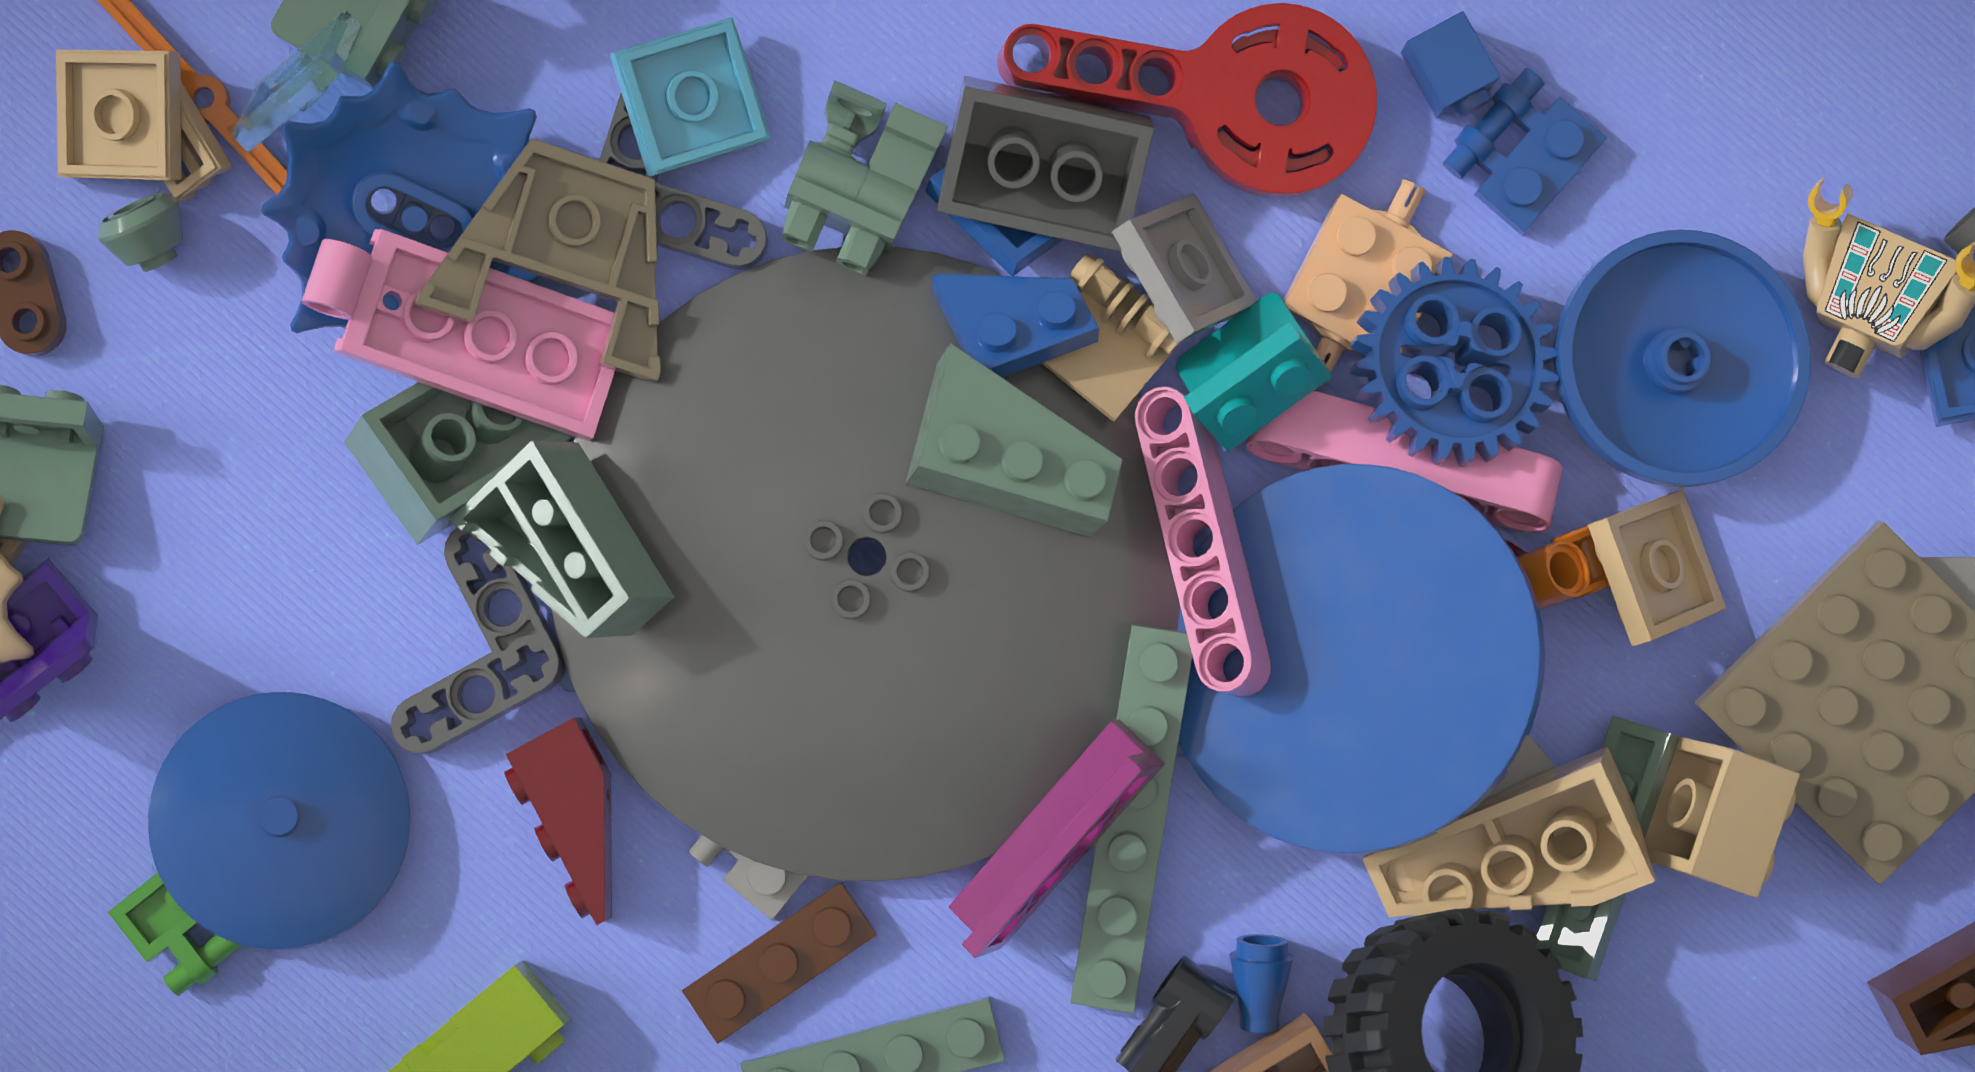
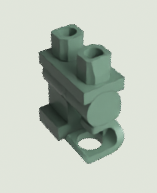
M834 80L825 107V118L828 127L822 142L809 141L787 194L784 207L788 211L782 240L802 250L812 252L823 226H828L847 235L836 263L852 272L867 276L880 258L882 251H890L948 126L895 103L869 165L855 160L852 153L859 142L875 133L878 129L887 103Z

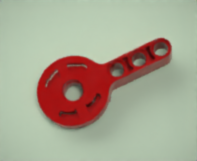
M1272 3L1242 11L1219 26L1200 47L1189 51L1039 24H1025L1012 31L1001 47L997 57L998 72L1007 85L1091 104L1176 120L1184 130L1191 149L1196 148L1200 157L1212 171L1234 187L1263 197L1286 198L1299 196L1319 189L1340 176L1355 162L1363 151L1371 135L1376 117L1377 89L1375 78L1368 58L1360 44L1348 30L1333 18L1320 11L1298 4ZM1278 26V29L1261 31L1248 37L1242 36L1232 43L1239 35L1248 34L1265 27ZM1308 32L1320 38L1331 49L1337 51L1342 56L1346 65L1344 71L1339 72V70L1343 68V62L1341 58L1336 53L1331 52L1326 46H1324L1318 40L1312 38L1311 36H1308ZM1022 43H1029L1038 47L1045 59L1044 69L1034 73L1020 69L1013 59V48ZM1082 55L1098 57L1106 67L1107 76L1105 82L1090 84L1082 80L1076 70V59ZM1144 66H1154L1162 70L1168 80L1167 93L1159 96L1147 93L1139 83V69ZM1281 80L1290 84L1296 90L1300 99V111L1293 123L1283 126L1274 125L1267 122L1259 114L1255 99L1257 90L1263 82ZM1224 126L1232 136L1244 145L1253 148V151H1249L1239 145L1224 130L1218 133V129ZM1325 145H1327L1332 152L1330 159L1324 164L1321 163L1324 162L1329 156V153L1325 148L1315 154L1302 158L1291 159L1288 157L1289 151L1290 155L1292 156L1302 155L1315 151Z

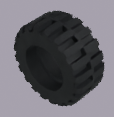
M1460 908L1396 920L1394 925L1380 927L1366 936L1365 947L1353 949L1342 963V970L1348 974L1347 977L1333 981L1328 1001L1335 1004L1334 1013L1332 1016L1324 1017L1323 1037H1329L1332 1040L1333 1055L1325 1056L1328 1071L1434 1072L1427 1059L1423 1045L1422 1020L1424 1009L1432 990L1444 977L1456 984L1468 996L1478 1013L1484 1038L1483 1058L1479 1072H1580L1583 1054L1576 1053V1038L1583 1037L1582 1018H1574L1571 1002L1577 1000L1570 980L1561 981L1556 972L1562 966L1549 948L1537 949L1535 945L1539 939L1536 934L1522 924L1510 926V921L1505 915L1490 910L1476 912L1472 908Z

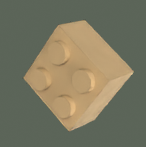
M1676 736L1679 740L1645 837V844L1651 863L1700 881L1758 898L1762 884L1767 881L1772 873L1775 862L1774 849L1783 823L1789 818L1794 809L1796 801L1795 788L1800 774L1732 748Z

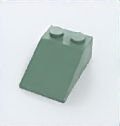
M417 382L361 415L344 443L418 546L452 525L453 523L449 519L531 441L571 442L576 437Z

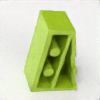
M521 961L454 1014L448 1022L423 1043L418 1044L403 1056L402 1060L388 1072H510L528 1056L538 1065L566 1041V1038L559 1030L572 1018L528 965Z

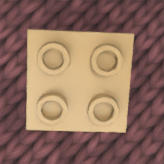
M1089 254V256L1084 255L1071 271L1069 278L1073 279L1099 327V340L1094 344L1041 364L1114 422L1181 342L1176 343L1170 331L1160 323L1154 311V304L1149 301V296L1145 293L1141 295L1134 289V284L1130 281L1126 283L1106 267L1103 259L1100 257L1097 259L1092 254Z

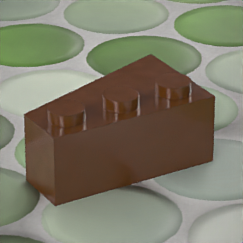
M1975 921L1867 982L1895 1037L1920 1055L1975 1045Z

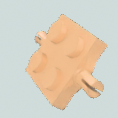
M1402 179L1401 185L1387 212L1372 210L1344 194L1338 195L1283 299L1292 314L1307 322L1313 331L1321 337L1316 351L1321 359L1324 360L1331 373L1343 350L1355 351L1350 348V343L1357 335L1370 334L1359 326L1357 320L1365 310L1377 312L1370 299L1379 289L1391 293L1388 282L1399 272L1411 281V270L1422 261L1429 267L1434 276L1436 265L1444 257L1451 258L1453 254L1423 238L1409 224L1420 201L1427 192L1421 186L1413 188L1415 183ZM1416 313V323L1422 313ZM1400 347V352H1401V353H1402L1404 347Z

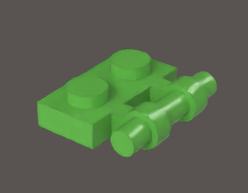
M158 872L108 911V914L146 962L155 960L169 948L180 963L164 975L163 980L168 988L177 996L183 994L196 982L200 985L207 983L219 973L217 966L242 947V945L232 943L217 935H214L202 946L198 945L189 932L199 924L176 903L166 889Z

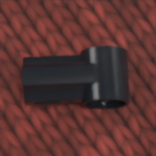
M1185 955L1182 956L1156 991L1151 1000V1003L1154 1004L1122 1047L1120 1053L1115 1058L1116 1062L1128 1072H1176L1200 1038L1205 1040L1216 1028L1230 1008L1237 993Z

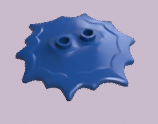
M393 61L388 65L379 83L366 95L340 96L333 112L326 120L315 123L295 121L283 123L281 131L288 153L286 183L277 195L262 205L261 211L264 216L277 222L287 231L289 242L282 258L283 262L299 277L302 298L321 242L324 239L351 244L371 255L374 245L370 244L375 229H383L448 253L529 142V137L537 118L536 111L530 108L499 113L480 110L469 104L455 88L428 94L418 90L409 80L400 63ZM389 189L395 194L396 203L391 210L383 212L373 207L371 199L377 190ZM438 216L449 217L454 222V231L447 238H437L430 232L431 222ZM491 261L490 268L522 280L533 282L541 278V276ZM386 295L383 297V305L387 309H398L399 303L394 296ZM301 298L297 312L290 323L292 332L301 333L324 327H342L346 329L349 320L315 311L305 306Z

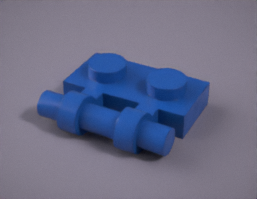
M1525 68L1512 84L1504 83L1492 96L1494 105L1474 127L1467 125L1454 139L1457 147L1443 162L1444 167L1458 179H1462L1475 163L1490 176L1473 195L1520 235L1527 231L1608 138L1562 97H1559L1544 115L1540 113L1530 101L1545 83L1534 71ZM1513 121L1527 134L1509 155L1505 157L1495 149L1493 143Z

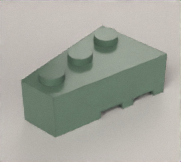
M950 344L936 365L906 484L1083 536L1092 537L1108 521L1123 459L953 344Z
M531 441L449 519L461 531H470L491 549L489 555L499 564L511 566L533 585L531 591L585 638L632 636L674 598L671 590L579 442Z

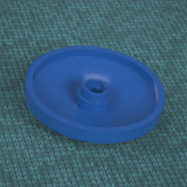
M1681 229L1651 233L1636 238L1601 258L1583 275L1569 295L1560 315L1554 341V348L1558 349V356L1553 359L1554 373L1560 376L1559 381L1556 383L1564 410L1580 437L1598 456L1617 470L1633 478L1667 487H1694L1716 483L1739 475L1765 459L1779 446L1796 422L1806 398L1811 373V351L1806 323L1794 295L1784 280L1766 261L1747 247L1726 237L1698 230Z
M270 692L243 697L215 709L197 721L181 736L165 758L155 779L148 809V835L153 861L162 882L176 903L195 922L218 937L238 945L262 950H293L321 944L343 934L365 919L379 905L395 882L405 858L410 834V806L405 780L396 759L382 738L365 721L344 707L323 698L294 692Z

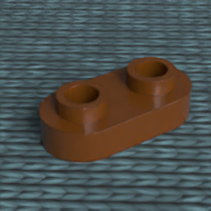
M17 230L0 232V338L6 346L18 353L27 356L46 355L60 345L67 328L66 316L49 254L44 245L31 235ZM18 251L21 263L15 271L7 273L3 268V259L7 253ZM33 311L37 316V326L32 332L24 334L19 327L20 318L26 312Z

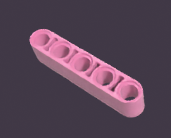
M1169 387L1154 388L1145 393L1138 402L1135 411V422L1196 671L1201 681L1211 689L1239 697L1251 696L1259 692L1268 681L1271 672L1270 657L1215 438L1192 413L1183 398L1186 394ZM1180 406L1182 409L1180 426L1174 432L1166 435L1163 430L1164 417L1170 409ZM1195 466L1198 477L1196 485L1191 492L1181 496L1178 490L1179 477L1185 469ZM1210 526L1213 533L1211 548L1206 554L1196 557L1193 551L1195 535L1199 530ZM1224 587L1228 594L1227 608L1221 616L1212 619L1208 612L1210 596L1216 590ZM1239 649L1244 657V667L1241 674L1229 682L1224 675L1223 664L1230 652Z
M1318 391L1309 393L1249 436L1247 440V449L1253 455L1269 462L1302 471L1340 464H1371L1414 473L1442 485L1465 499L1484 514L1492 524L1528 533H1540L1549 529L1563 471V466L1549 456L1519 447L1508 451L1499 443V455L1489 462H1485L1475 448L1473 461L1465 467L1459 466L1454 450H1451L1447 459L1440 465H1434L1431 446L1426 445L1414 457L1408 455L1410 437L1403 433L1391 443L1386 441L1392 423L1388 418L1370 423L1368 418L1376 409L1375 407Z

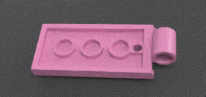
M375 229L370 244L374 245L371 255L351 244L332 239L322 240L302 298V303L320 313L349 320L343 338H338L336 341L334 353L586 441L593 439L615 370L599 365L614 312L489 268L474 320L469 324L414 306L416 296L448 254L447 252L383 229ZM386 295L394 296L399 303L398 309H387L383 305V297Z

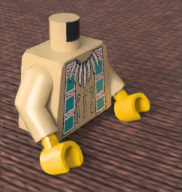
M1824 178L1820 179L1808 196V206L1814 215L1809 221L1802 259L1807 299L1812 305L1817 307L1816 313L1819 322L1839 332L1824 363L1836 371L1859 379L1874 348L1902 359L1910 349L1925 350L1960 329L1975 305V263L1973 260L1975 242L1964 248L1955 260L1847 213L1842 224L1838 217L1844 213L1853 198V189L1850 185L1846 184L1840 195V203L1830 204L1822 197L1821 189L1824 185Z

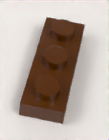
M841 881L685 987L682 992L718 1044L875 937L877 932Z

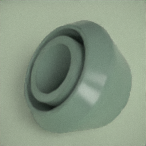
M164 192L155 193L136 200L103 218L99 222L97 238L101 244L126 266L139 264L143 272L156 269L178 256L174 246L183 240L179 203L177 199Z

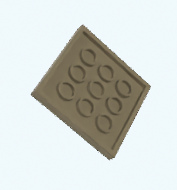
M1877 520L1694 704L1744 753L1799 773L1800 776L1795 788V803L1876 883L1881 885L1975 793V612L1885 522Z

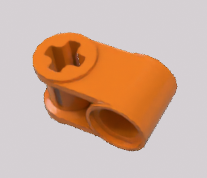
M1588 525L1551 539L1550 544L1517 557L1521 567L1525 569L1529 577L1539 610L1572 598L1577 599L1610 586L1603 566L1597 557L1595 544Z

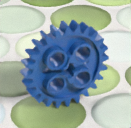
M1444 257L1436 265L1433 276L1429 267L1423 261L1419 262L1411 270V281L1402 273H1397L1388 282L1391 293L1379 289L1370 299L1377 312L1365 310L1357 320L1359 326L1370 334L1357 335L1350 343L1351 349L1366 355V358L1357 361L1349 369L1350 374L1368 377L1369 382L1355 395L1356 399L1376 400L1378 407L1371 413L1368 421L1375 423L1388 418L1392 426L1388 431L1386 441L1391 443L1403 433L1410 437L1408 455L1414 457L1427 445L1431 446L1434 465H1440L1447 459L1451 450H1454L1459 466L1465 467L1473 461L1476 448L1485 462H1489L1499 455L1498 443L1508 451L1515 448L1522 442L1518 430L1530 434L1540 425L1533 412L1543 413L1553 403L1539 389L1551 388L1559 381L1560 377L1554 372L1543 368V365L1550 363L1558 356V349L1541 346L1540 341L1554 328L1552 324L1534 325L1530 317L1537 312L1541 304L1539 301H1533L1521 306L1516 300L1523 286L1520 281L1514 283L1506 290L1498 286L1501 276V269L1495 267L1482 279L1477 276L1475 259H1470L1461 268L1459 274H1455L1450 258ZM1416 313L1431 315L1440 327V337L1425 335L1416 323ZM1479 325L1491 327L1499 334L1502 345L1501 350L1491 349L1481 341L1478 335ZM1400 347H1405L1409 352L1418 356L1414 358L1405 357L1401 354ZM1449 351L1455 353V363L1465 367L1460 373L1454 371V360L1444 357ZM1496 365L1506 368L1509 372L1508 377H1505L1501 372L1491 367ZM1407 374L1420 375L1428 382L1431 388L1430 399H1421L1409 390L1406 379ZM1470 386H1478L1489 393L1493 401L1492 412L1480 410L1472 403L1469 397Z

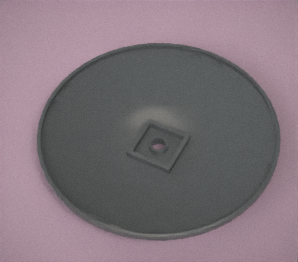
M838 247L813 250L812 252L808 251L775 259L735 274L701 292L667 316L657 325V349L661 367L658 381H647L618 371L614 372L593 439L586 441L576 437L574 442H579L671 590L674 598L632 636L585 638L553 609L552 613L563 660L576 694L596 732L623 769L652 799L679 821L719 846L758 863L785 871L843 881H889L924 877L961 868L993 856L1108 724L1116 720L1131 624L1138 623L1177 630L1180 602L1136 427L1135 411L1138 402L1141 400L1138 394L1113 422L1043 364L1035 365L1003 378L1123 459L1108 521L1092 537L1083 536L906 484L936 365L950 344H953L962 351L932 291L931 277L940 273L1002 275L977 264L943 254L891 247L890 251L883 250L880 258L867 276H862L836 263L842 248ZM864 539L877 541L886 552L884 567L878 573L870 576L856 573L848 562V555L852 546Z

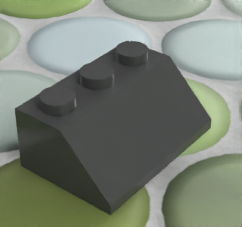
M964 75L949 142L937 212L1122 252L1112 231L1134 216L1154 132L1150 116Z

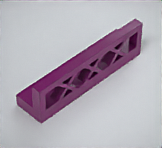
M1120 719L1111 721L948 906L972 931L961 945L974 958L1002 949L1165 765Z

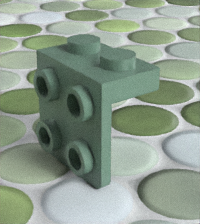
M283 0L271 21V29L278 38L363 85L374 89L390 62L395 61L402 65L407 54L406 43L417 24L422 25L428 19L437 0Z
M0 385V496L5 501L0 516V539L67 546L77 545L83 540L104 426L88 401H84L82 396L61 390L47 391L45 397L21 395L20 391L15 388Z

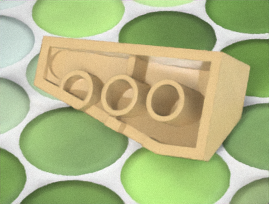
M1608 747L1548 770L1482 801L1473 811H1468L1452 824L1437 831V834L1401 848L1369 853L1362 858L1388 917L1419 916L1460 908L1490 909L1510 907V910L1532 909L1533 906L1571 904V907L1594 906L1653 883L1656 880L1634 804Z

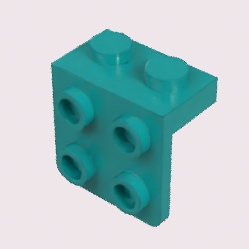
M1277 293L1264 295L1253 303L1251 307L1239 313L1180 356L1176 362V370L1190 392L1183 398L1195 417L1227 452L1333 377L1294 315Z

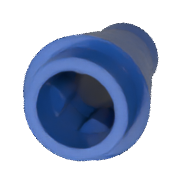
M1265 934L1240 936L1236 939V951L1229 954L1240 1010V1029L1253 1033L1275 1032L1278 1030L1279 1014L1294 956L1288 953V940L1285 938Z

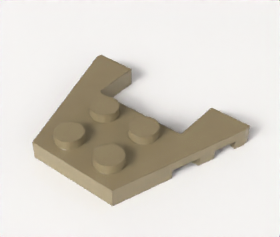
M532 138L416 296L414 306L470 324L474 320L491 261L505 264L615 300L617 306L599 365L643 380L658 381L661 367L657 349L659 302L656 300L655 262H657L655 179Z

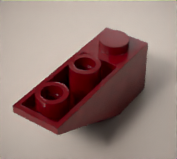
M574 717L507 753L506 756L512 768L504 771V774L520 804L524 805L530 801L542 824L535 827L534 830L544 852L552 862L561 858L572 881L564 886L575 910L581 918L591 915L597 926L612 918L611 772L582 717Z

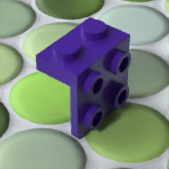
M49 558L23 577V583L7 601L8 619L15 630L33 647L34 655L29 659L11 661L0 665V720L3 717H6L9 722L19 719L38 703L41 698L37 693L56 677L62 683L71 680L93 660L89 652L95 645L98 615Z

